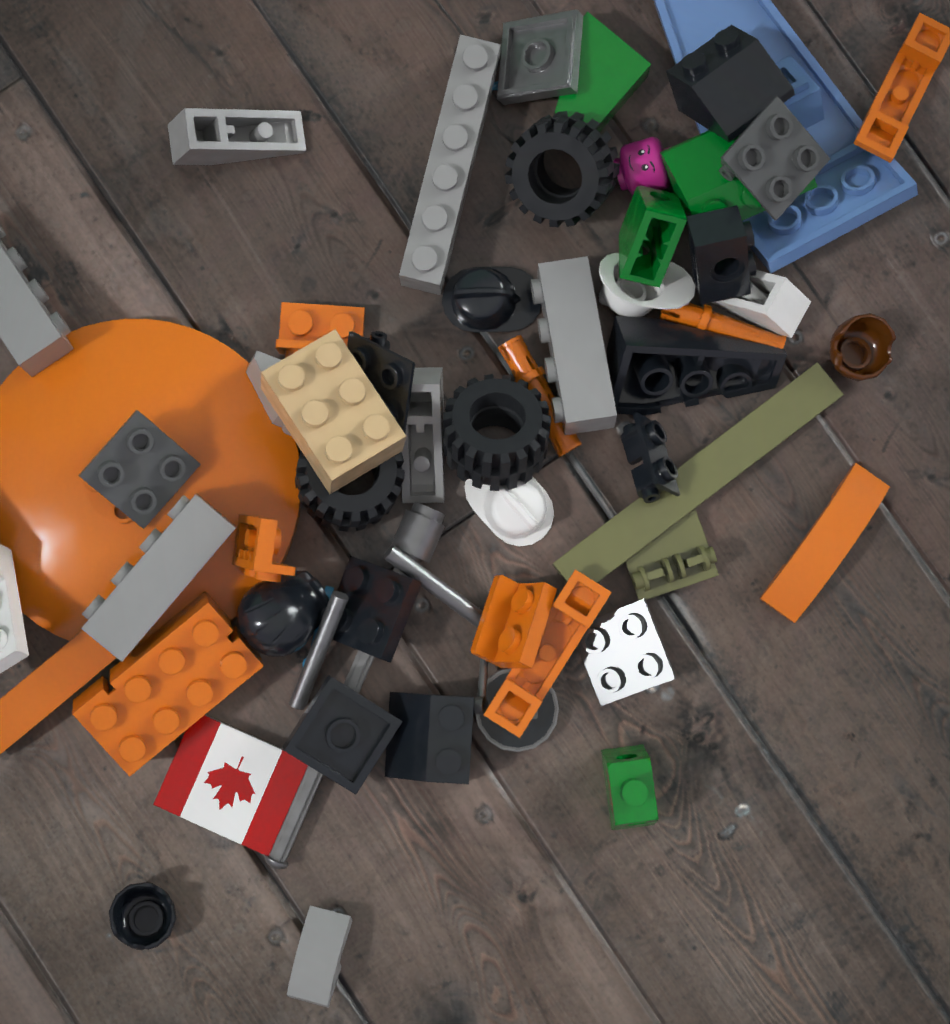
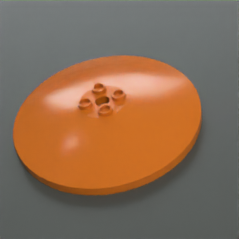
M119 319L104 321L71 331L66 337L74 349L33 377L20 366L14 369L0 386V544L12 550L22 613L47 631L70 641L82 631L81 628L88 621L82 613L98 594L106 600L117 587L110 580L127 561L135 566L145 554L139 549V546L156 528L163 533L171 524L173 519L167 514L180 498L185 495L191 500L197 493L232 522L236 529L133 650L205 591L229 617L231 622L237 618L238 606L244 594L255 584L263 581L257 580L255 577L244 576L245 568L232 565L239 514L278 520L277 529L281 530L282 536L281 546L278 554L273 555L272 561L283 564L294 540L301 511V502L298 498L299 489L295 486L296 467L300 456L298 445L292 436L282 431V427L272 424L246 373L249 363L229 346L193 328L152 319ZM136 410L146 416L201 464L144 529L78 476Z

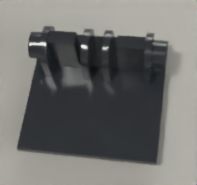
M350 331L347 344L348 349L405 433L415 362L389 350L390 342L387 340V334L384 332L373 331L370 333V338H365Z

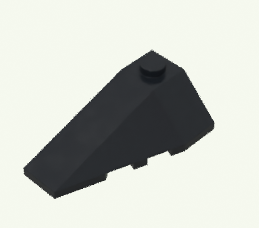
M615 316L606 349L617 414L633 415L632 413L638 412L641 415H652L661 413V407L683 402L685 407L699 405V399L722 394L728 399L775 389L787 357L785 349L661 319Z

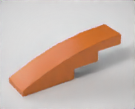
M82 630L0 698V754L114 661L116 657Z

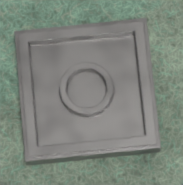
M577 9L503 23L497 92L498 101L503 105L576 94L578 92L583 15Z

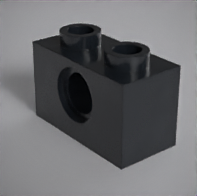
M735 205L686 216L692 275L701 305L751 294L750 276L756 275V265L751 250L748 251V247L755 246L754 235L750 221L742 222L738 206Z

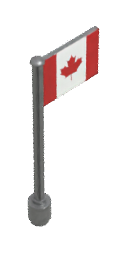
M414 502L411 511L406 509L391 546L395 545L419 564L421 560L429 563L445 528L442 525L445 514ZM394 567V572L405 575L396 567ZM358 650L344 685L359 693L375 657ZM204 715L185 731L153 805L265 855L266 863L272 868L285 869L289 865L286 860L323 774L288 754L282 748Z

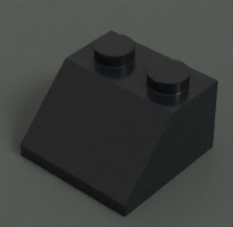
M732 24L726 29L719 31L712 39L694 52L683 57L680 62L666 71L678 111L728 142L742 134L775 96H778L784 103L795 95L793 87L759 40Z
M390 692L389 713L399 718L402 723L386 747L385 777L422 782L469 784L474 697Z

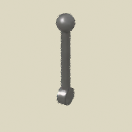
M480 658L478 693L474 699L476 714H484L488 708L486 699L488 661Z

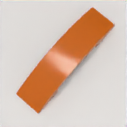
M922 13L918 14L853 142L854 145L891 163L931 78L950 45L949 27Z
M854 463L832 494L830 502L787 563L782 565L759 599L795 623L855 544L881 504L890 486L859 464Z
M575 569L552 604L533 668H512L483 715L520 738L566 662L612 592Z

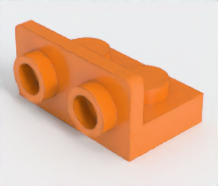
M281 302L279 339H276L275 348L279 354H285L286 358L335 329L347 346L350 331L364 337L365 307Z
M239 514L232 565L245 568L244 576L270 582H281L282 575L295 576L296 567L272 561L273 555L278 554L281 546L282 536L281 530L277 529L278 520Z
M504 575L494 576L471 646V653L500 668L532 669L557 588L546 582L517 583Z

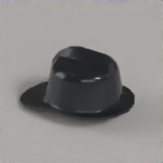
M472 267L461 270L450 278L444 288L442 297L444 313L450 322L463 331L475 333L522 330L533 323L540 312L541 304H534L531 291V279L533 277L521 269L512 267Z

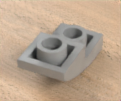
M310 905L292 967L287 991L288 997L329 1008L342 967L340 959L351 928V916Z

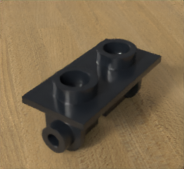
M638 412L632 413L635 423H630L623 427L621 441L629 464L635 465L643 461V464L631 470L637 495L643 498L645 503H653L659 500V493L664 490L675 496L681 495L676 481L678 471L668 456L665 446L667 436L663 427L656 420H651Z

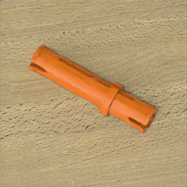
M689 302L688 305L679 309H662L659 316L661 320L780 349L784 348L786 336L772 333L712 311L713 306L704 304L701 307Z
M518 335L499 346V352L504 360H506L516 379L514 382H518L520 379L528 382V390L536 388L541 393V401L547 402L549 407L548 415L551 416L549 439L558 457L582 445L576 434L564 435L562 422H554L551 398H554L555 395H553L544 378L546 372L543 366L538 367L522 335Z

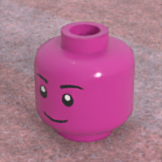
M649 137L621 147L619 157L614 159V163L620 164L617 179L622 191L628 190L633 195L636 187L641 185L658 190L669 188L671 182L660 155L661 151L668 148H664L658 138Z

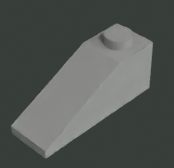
M184 108L168 124L173 165H217L306 152L301 111Z
M443 367L414 369L405 432L406 440L402 451L404 459L402 470H405L402 483V503H444Z

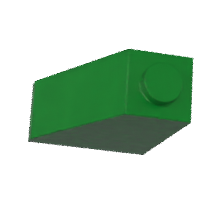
M587 11L583 16L578 92L576 94L559 96L554 115L562 111H567L568 117H571L575 112L584 114L583 122L588 123L594 119L600 123L596 129L600 133L646 80L651 63Z

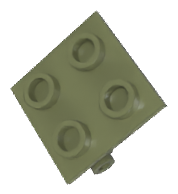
M696 509L625 562L639 601L642 599L648 600L719 575L715 565L717 562L716 554L713 547H709Z

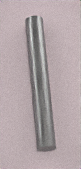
M395 545L388 548L383 557L386 561L406 576L422 582L421 587L478 628L483 612L480 608Z
M333 591L289 702L295 709L304 710L349 598L342 592Z

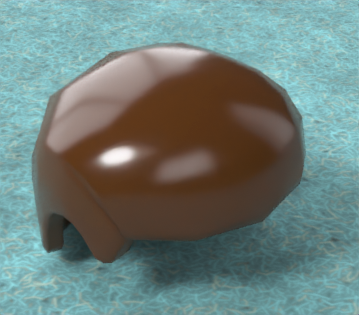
M869 313L851 317L839 325L832 335L830 341L831 362L843 377L855 381L876 378L893 360L891 348L896 340L895 332L884 318Z

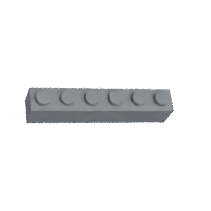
M460 35L399 273L401 286L437 295L442 293L500 63L501 44L465 35Z

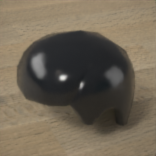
M150 882L126 886L115 895L109 910L110 927L114 936L128 947L141 951L153 949L162 944L171 936L177 920L174 901L165 890Z

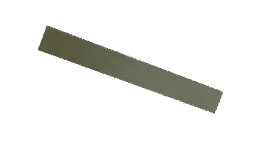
M817 362L677 468L678 478H676L681 495L675 496L664 490L659 493L660 499L653 503H645L643 498L639 497L553 562V567L565 582L568 581L576 569L596 583H599L841 399L844 394Z

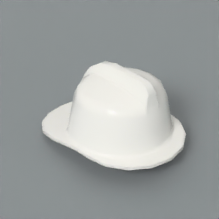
M619 253L606 255L600 262L599 274L603 285L599 293V302L608 306L620 316L642 317L653 308L664 310L679 309L688 305L694 297L695 284L692 277L684 268L671 261L660 288L621 279L619 276Z
M533 476L526 484L519 480L517 488L508 490L506 485L499 486V491H490V486L484 484L479 489L472 486L471 479L466 480L464 486L466 499L473 511L505 543L519 547L532 545L544 538L550 530L554 518L553 503L545 489Z

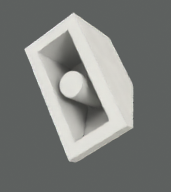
M756 270L755 276H750L751 294L712 302L756 327L790 338L793 337L811 303L786 277Z

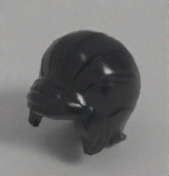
M296 570L295 576L282 575L281 582H258L244 594L238 606L237 619L240 633L252 648L264 655L272 657L291 655L306 645L320 625L329 602V597L319 580L306 570Z

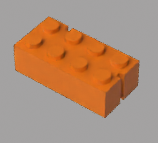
M205 591L129 653L122 662H118L109 670L110 684L114 688L112 691L109 692L108 680L101 676L73 699L72 715L130 777L264 665L260 653L247 643V640L243 638L236 625L232 628L229 617Z

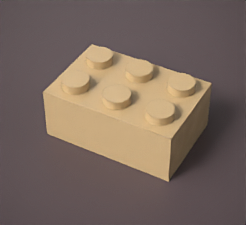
M336 329L261 372V390L329 494H332L403 451L406 440L405 433Z

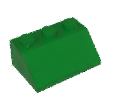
M708 130L660 152L675 195L678 196L686 216L737 205L743 221L765 211L738 178L735 177L732 181H728L719 172V169L722 167L721 156L738 137L728 142ZM815 178L799 195L817 188Z

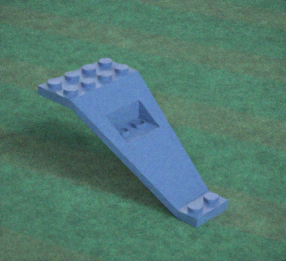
M653 0L675 65L683 57L694 52L712 39L719 31L726 29L731 24L757 38L794 89L795 95L784 102V104L830 158L829 162L814 177L817 188L799 195L777 220L774 221L765 210L742 221H750L755 246L750 248L770 273L783 268L918 195L917 183L895 158L889 163L853 144L863 121L771 0ZM695 121L699 134L709 130Z

